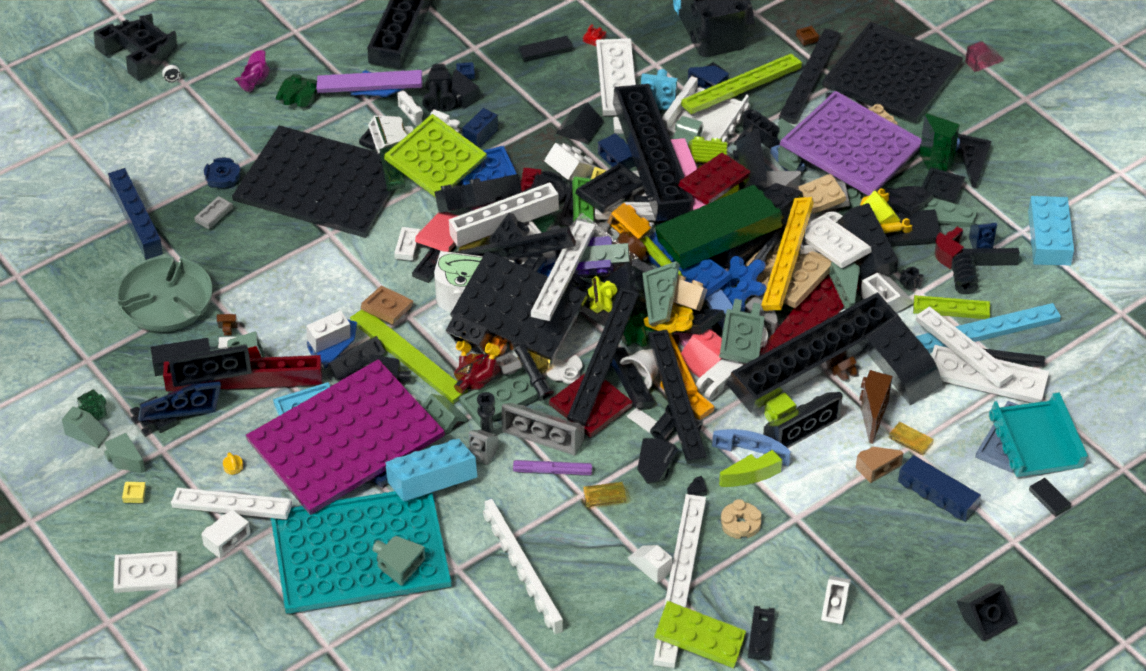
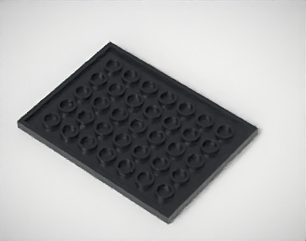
M279 125L233 193L232 199L239 203L366 238L404 176V173L384 159L385 154Z

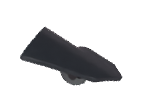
M644 438L642 440L637 471L647 484L667 479L671 464L679 452L678 448L673 443L660 439Z

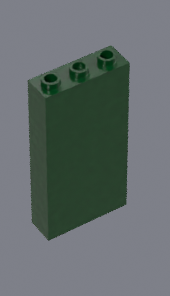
M752 185L657 225L655 230L657 240L675 262L677 261L680 264L681 269H685L782 227L781 219L783 216L781 210L776 208L772 201L765 197L763 191Z

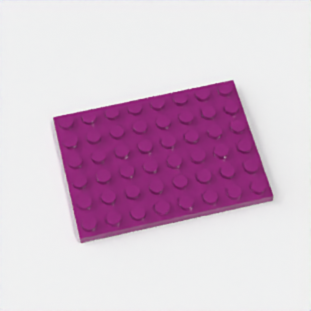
M378 359L246 434V439L311 515L386 471L385 462L420 451L444 437L445 433Z

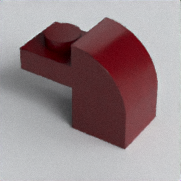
M958 226L946 235L940 232L936 238L935 257L938 262L949 269H952L951 262L954 256L962 253L964 246L960 245L963 229Z

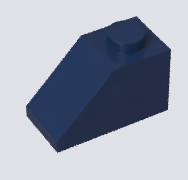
M716 66L691 67L688 69V80L691 76L698 78L697 86L708 89L727 81L729 73Z

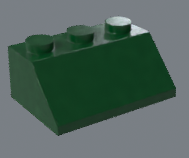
M926 113L919 155L928 170L932 167L949 172L954 164L960 124Z

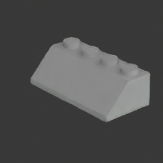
M505 403L502 405V432L574 456L576 455L584 440V426L527 408L523 405L515 403Z

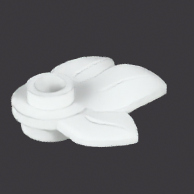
M576 355L572 356L568 362L554 358L552 369L546 371V374L554 381H563L566 384H571L580 377L582 362Z

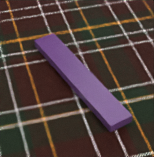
M422 70L318 75L317 93L422 87L423 73Z

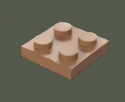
M382 285L361 303L362 310L391 324H394L413 306V300Z

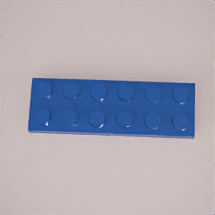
M656 232L651 234L649 238L672 263L675 262L658 242ZM649 254V258L647 260L653 263L658 268L661 267L655 261V259ZM709 258L685 269H681L679 266L683 277H686V282L692 283L695 280L703 283V288L708 289L705 299L732 279L731 273Z

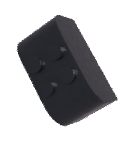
M897 315L863 336L867 354L884 374L893 376L892 384L909 405H912L943 385L934 359Z

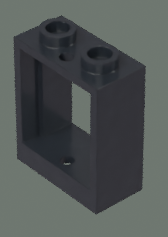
M456 314L453 315L445 330L456 344L458 341L462 343L463 341L468 342L471 345L470 351L476 354L487 355L485 347L487 343L492 342L494 337L488 328Z

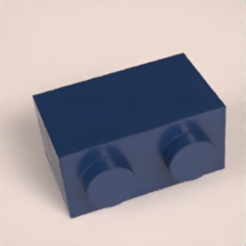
M482 108L462 128L463 137L480 148L498 131V115Z
M616 133L598 142V155L611 167L618 163H621L628 169L635 167L628 144Z

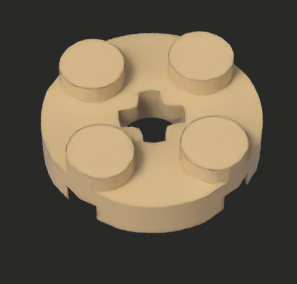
M735 500L732 504L727 505L721 513L722 529L732 538L741 539V536L753 537L761 527V512L755 506L743 500ZM738 518H743V519L745 520V522H744V521L737 522V519H738Z

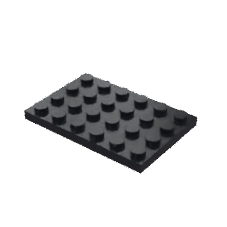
M486 251L450 316L453 317L456 314L488 328L493 336L516 346L525 344L528 351L553 361L587 300L588 294L567 285L550 321L531 317V310L548 277Z

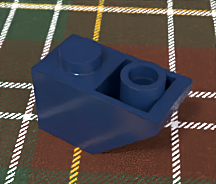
M997 223L971 225L969 240L972 248H993Z

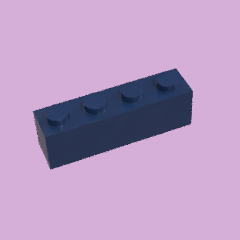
M913 455L900 468L899 483L916 492L919 496L931 501L937 507L951 513L954 517L966 522L978 509L981 494L917 456Z

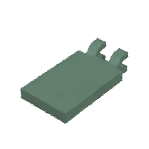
M734 299L732 310H726L719 358L748 363L759 357L765 317L759 315L761 304L753 302L751 312L745 313L740 311L742 300Z

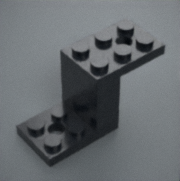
M625 263L601 281L604 283L610 281L617 287V293L611 298L612 307L620 288L623 287L638 292L639 297L636 304L640 303L647 308L643 272L637 267ZM573 274L568 283L569 286L587 294L588 289L593 286V284L586 282L577 274ZM588 294V298L580 311L605 326L610 312L603 309L601 312L596 313L591 310L590 303L594 299Z

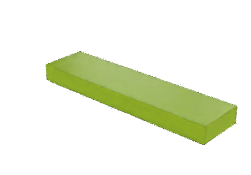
M914 295V314H919L930 306L941 316L975 319L990 318V301Z

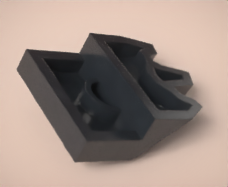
M920 186L886 188L885 194L889 193V201L887 203L895 213L901 212L908 217H911L933 200V193Z

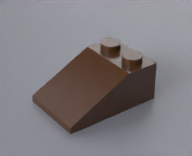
M872 370L869 371L867 377H863L861 388L863 389L859 397V401H862V416L868 440L871 444L874 443L888 406L893 378L891 375Z

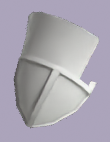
M641 350L631 356L622 358L620 361L622 365L633 362L639 374L646 378L644 383L649 390L653 380L659 373L652 350Z

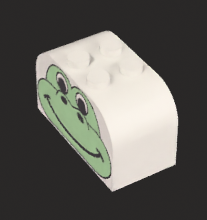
M440 251L434 271L436 302L440 308L452 312L482 256Z

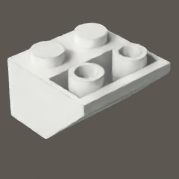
M555 143L544 160L570 181H573L574 176L588 177L592 174L594 167H597L593 164L594 161L591 158L581 155V150L574 146L570 147L565 143L563 145Z
M876 273L862 280L860 296L863 299L878 292L895 312L914 303V300L887 276Z

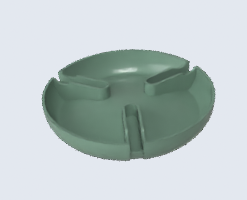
M174 257L155 258L135 266L123 277L117 290V300L123 315L135 326L153 332H171L193 324L205 313L212 299V282L208 273L200 265L188 259L180 258L179 262H174Z

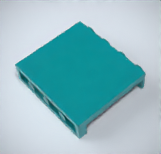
M1060 392L1052 393L1049 401L999 407L998 402L994 401L989 411V418L995 425L996 435L1002 442L1003 451L1007 454L1010 468L1014 471L1016 477L1083 468L1088 455Z

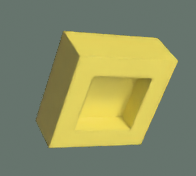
M125 482L122 496L123 503H144L145 482Z

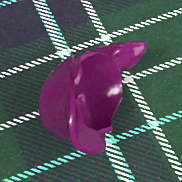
M265 50L252 53L241 77L235 78L238 85L246 92H251L256 85L264 83L268 77L270 69L266 63Z

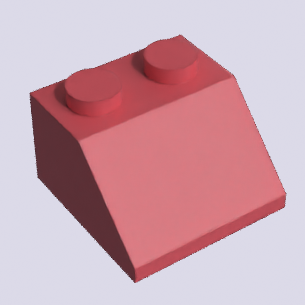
M708 329L703 334H694L681 352L688 370L699 378L723 359L719 358L722 338L711 329Z

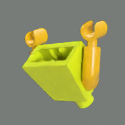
M879 189L878 192L874 191L871 195L862 198L860 205L870 204L884 233L901 231V229L905 233L912 231L913 226L910 225L909 219L905 218L902 223L899 222L901 220L887 203L889 201V193L885 194L884 189Z

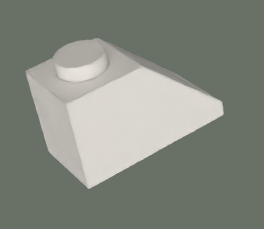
M658 545L642 546L628 557L630 562L656 583H659L671 573L672 556Z
M835 576L829 577L821 620L842 624L851 582L850 579Z

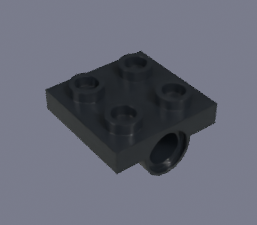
M508 213L489 238V242L493 244L525 237L530 232V229L526 224L518 221L515 214Z

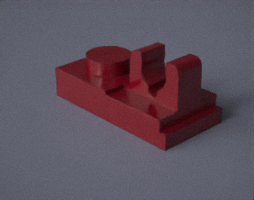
M523 169L521 179L522 192L532 187L535 176L542 174V169Z

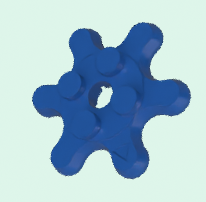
M734 256L730 260L728 272L731 273L732 279L720 289L732 306L734 299L742 300L741 312H744L745 301L749 296H761L766 292V285L757 282V276L766 267L764 261L757 259L746 267L741 257Z

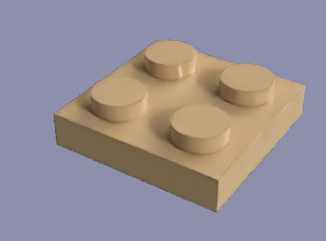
M832 174L798 186V190L803 192L804 197L813 198L814 204L811 211L813 214L846 201V195Z

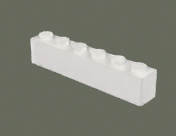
M547 183L449 219L450 236L457 247L492 235L508 213L515 214L517 220L523 223L559 210L558 193L551 183Z

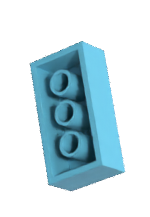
M1031 196L1028 217L1033 264L1071 266L1074 245L1068 197Z
M453 439L447 443L434 445L428 449L415 451L409 455L396 457L385 462L387 481L403 501L477 478L476 457L460 439Z

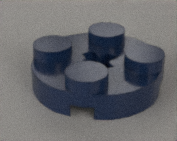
M227 157L216 158L213 160V163L210 165L207 163L204 167V177L211 188H233L241 176L239 164L234 163L233 159Z

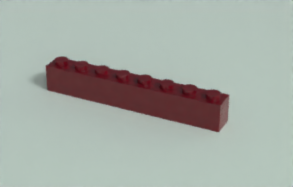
M321 355L250 358L251 374L207 381L220 382V389L321 385ZM169 361L164 362L163 379L166 392L176 391L189 386L173 388Z

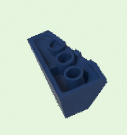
M220 382L191 384L140 405L138 419L139 421L215 412L221 384Z

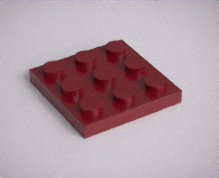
M585 373L549 400V405L566 419ZM604 380L588 422L584 426V433L590 438L632 407V400Z

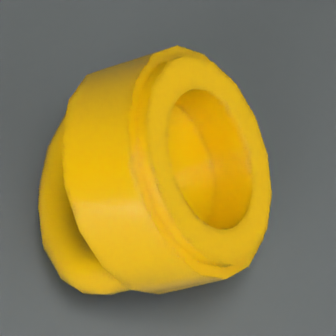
M231 452L227 453V457L223 460L224 471L232 475L241 472L243 469L241 457L233 455Z

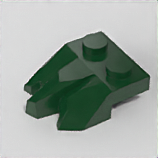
M293 74L283 81L275 100H284L283 105L288 106L294 103L298 107L309 106L314 102L315 95L318 94L317 80L306 79L299 74Z
M647 309L632 312L621 339L622 343L626 346H631L632 343H637L641 347L646 346L647 341H649L648 332L657 331L645 326L643 319L648 317Z

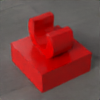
M591 24L583 36V42L596 46V40H604L606 32L602 31L601 27L598 29L593 28L594 26Z

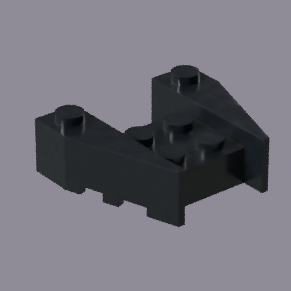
M151 13L139 16L138 20L131 22L124 20L122 24L115 26L112 23L93 32L95 49L103 55L108 56L123 47L131 52V54L126 56L127 73L138 81L152 74L177 49L176 31L166 34L153 24V14Z
M519 174L485 181H480V178L469 180L470 184L453 188L449 184L440 186L441 190L434 191L438 212L442 213L503 200L520 194L522 188Z

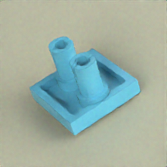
M664 69L658 70L657 75L643 73L641 77V84H649L659 110L669 109L676 99L677 78L667 77L668 73Z

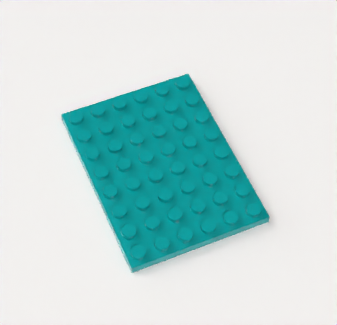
M395 491L336 500L311 515L303 506L291 508L287 519L271 518L286 614L451 587V578L432 492L407 501H403ZM397 536L424 546L425 560L402 586L378 567V554L373 551V546L378 540L387 544L393 537Z

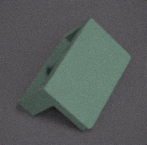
M430 394L422 406L444 430V433H450L457 421L466 422L468 420L445 396Z

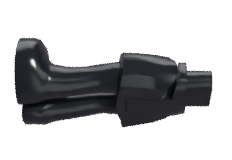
M433 64L425 81L426 89L429 93L423 97V107L431 112L433 110L438 111L437 91H441L440 108L444 112L449 111L456 103L455 96L449 92L452 88V78L445 64Z

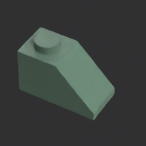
M74 406L62 419L65 435L96 448H99L109 436V432L89 412Z
M127 433L104 442L106 448L103 451L104 456L108 462H112L115 468L137 473L145 472L143 459Z

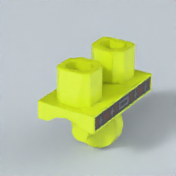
M596 276L592 279L593 286L588 289V294L594 299L590 303V309L596 313L601 312L603 309L610 312L612 310L611 298L617 293V287L610 281L601 282L599 277Z

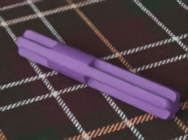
M514 460L513 471L591 475L592 464Z

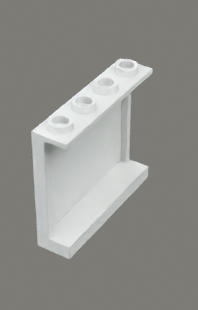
M691 76L662 117L668 135L674 136L677 120L685 116L703 122L704 128L700 137H705V140L711 141L712 138H720L722 142H727L728 137L733 135L737 124L741 123L744 112L750 109V104L748 103L749 96L746 95L743 101L729 98L694 114H690L681 106V99L705 90L697 86L698 78Z

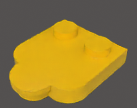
M673 302L670 321L652 327L649 324L648 317L643 320L647 327L657 331L667 330L668 333L690 329L693 326L692 320L694 315L692 309Z

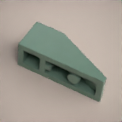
M831 262L829 276L845 309L855 304L860 268L855 262L843 268Z

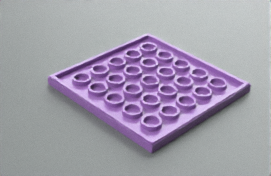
M834 91L781 140L780 145L869 196L874 191L877 192L920 150L921 138Z

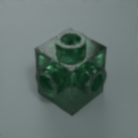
M94 389L77 398V408L89 412L97 421L107 416L105 406L107 401L102 394H98Z

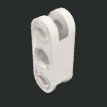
M721 359L699 378L696 383L697 391L702 393L707 389L705 397L710 401L715 399L728 388L727 382L731 372L746 363Z

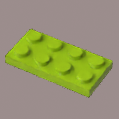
M667 600L654 638L734 668L746 630Z

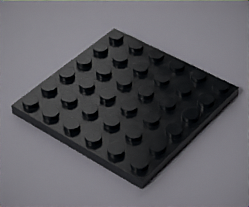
M870 21L822 80V86L837 92L843 91L844 95L871 106L876 104L882 105L886 112L917 123L962 64L963 57Z

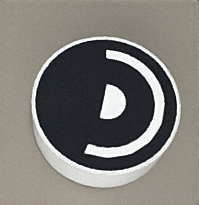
M169 65L163 69L162 74L166 82L174 83L180 79L181 73L177 66Z

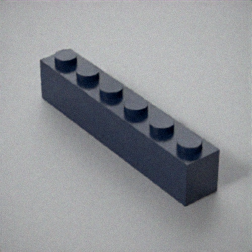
M123 168L108 173L110 188L145 260L163 255L161 239L126 169Z

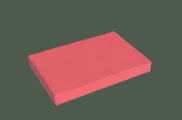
M438 212L416 235L415 242L440 251L450 252L456 244L450 236L449 219L458 215L449 212Z

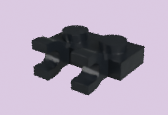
M155 396V397H153V398H151V399H149V400H147V401H145V402H143V403H146V402L151 401V400H153V399H156V398H158V397ZM134 407L130 409L133 415L131 417L132 422L135 425L141 424L143 427L141 433L145 437L156 430L162 433L177 426L175 417L139 421L140 408Z

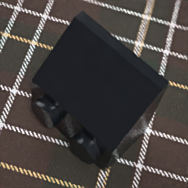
M989 583L956 601L963 620L982 641H986L1017 624L1004 586L1001 584Z

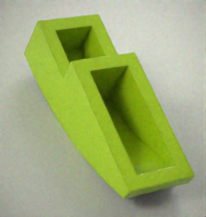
M773 450L757 459L750 454L721 471L719 485L721 487L744 486L771 478L781 473L782 459Z

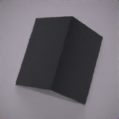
M586 102L570 111L556 131V134L589 144L604 123V120Z

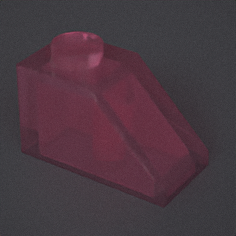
M983 41L967 46L965 62L974 72L1004 60L993 47Z

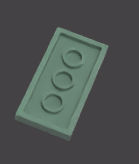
M523 366L517 369L516 373L505 374L485 384L481 389L473 390L459 397V403L480 428L481 417L477 413L479 407L477 396L480 393L490 392L495 397L493 421L502 417V405L505 403H515L524 406L538 399V394L534 387H531L530 378Z

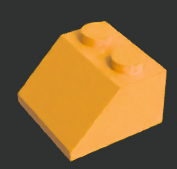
M625 203L615 209L607 221L619 234L626 231L628 232L626 235L630 237L634 235L639 240L643 239L651 229L650 223L644 217L640 218L636 214V210L631 205H626Z

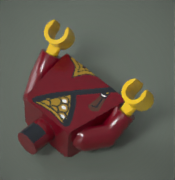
M463 341V343L457 342L456 349L461 352V356H459V367L454 371V376L458 381L454 385L455 390L462 394L466 389H481L501 371L495 359V356L500 353V348L494 344L487 343L485 352L490 355L470 353L467 356V353L471 350V345L466 341Z

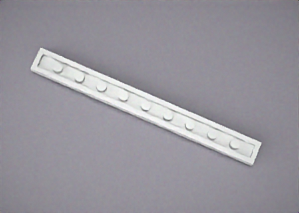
M686 494L665 604L668 600L683 607L687 605L706 497ZM658 639L653 665L675 668L678 647Z

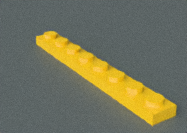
M812 197L794 199L761 304L763 311L782 309L814 201Z

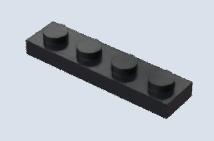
M618 347L611 365L629 398L632 400L634 407H652L655 401L633 362L625 365L620 363L621 359L628 357L629 354L625 347Z

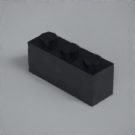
M202 338L151 346L155 376L163 375L164 362L169 361L168 357L210 350L209 339Z

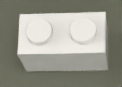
M342 311L306 325L307 340L316 353L350 338V323Z
M232 509L223 514L219 520L208 526L201 533L203 545L220 559L251 535L249 522Z

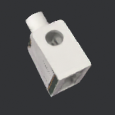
M374 116L368 124L378 153L388 152L413 131L412 126H404L402 118L394 116Z

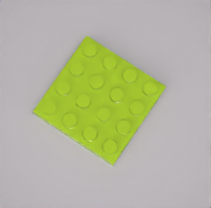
M431 114L385 154L384 159L435 197L434 191L441 190L440 186L451 184L453 188L484 161L487 154L437 116Z

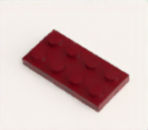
M721 152L681 179L679 187L707 205L747 179L751 171Z

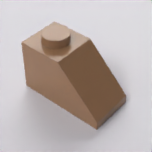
M871 447L857 455L856 469L872 483L902 466L904 453L901 450Z

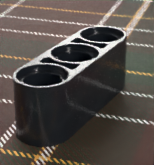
M751 109L744 112L743 130L750 133L754 129H759L761 143L770 150L771 147L780 145V140L778 139L780 128L756 110Z

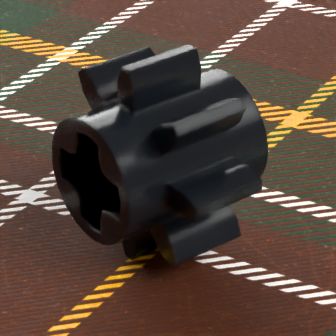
M908 267L906 270H902L899 282L904 283L903 288L914 290L917 287H921L924 275L919 274L920 269Z

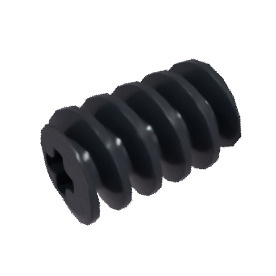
M968 252L957 254L951 262L955 289L961 294H971L978 289V275L974 255Z

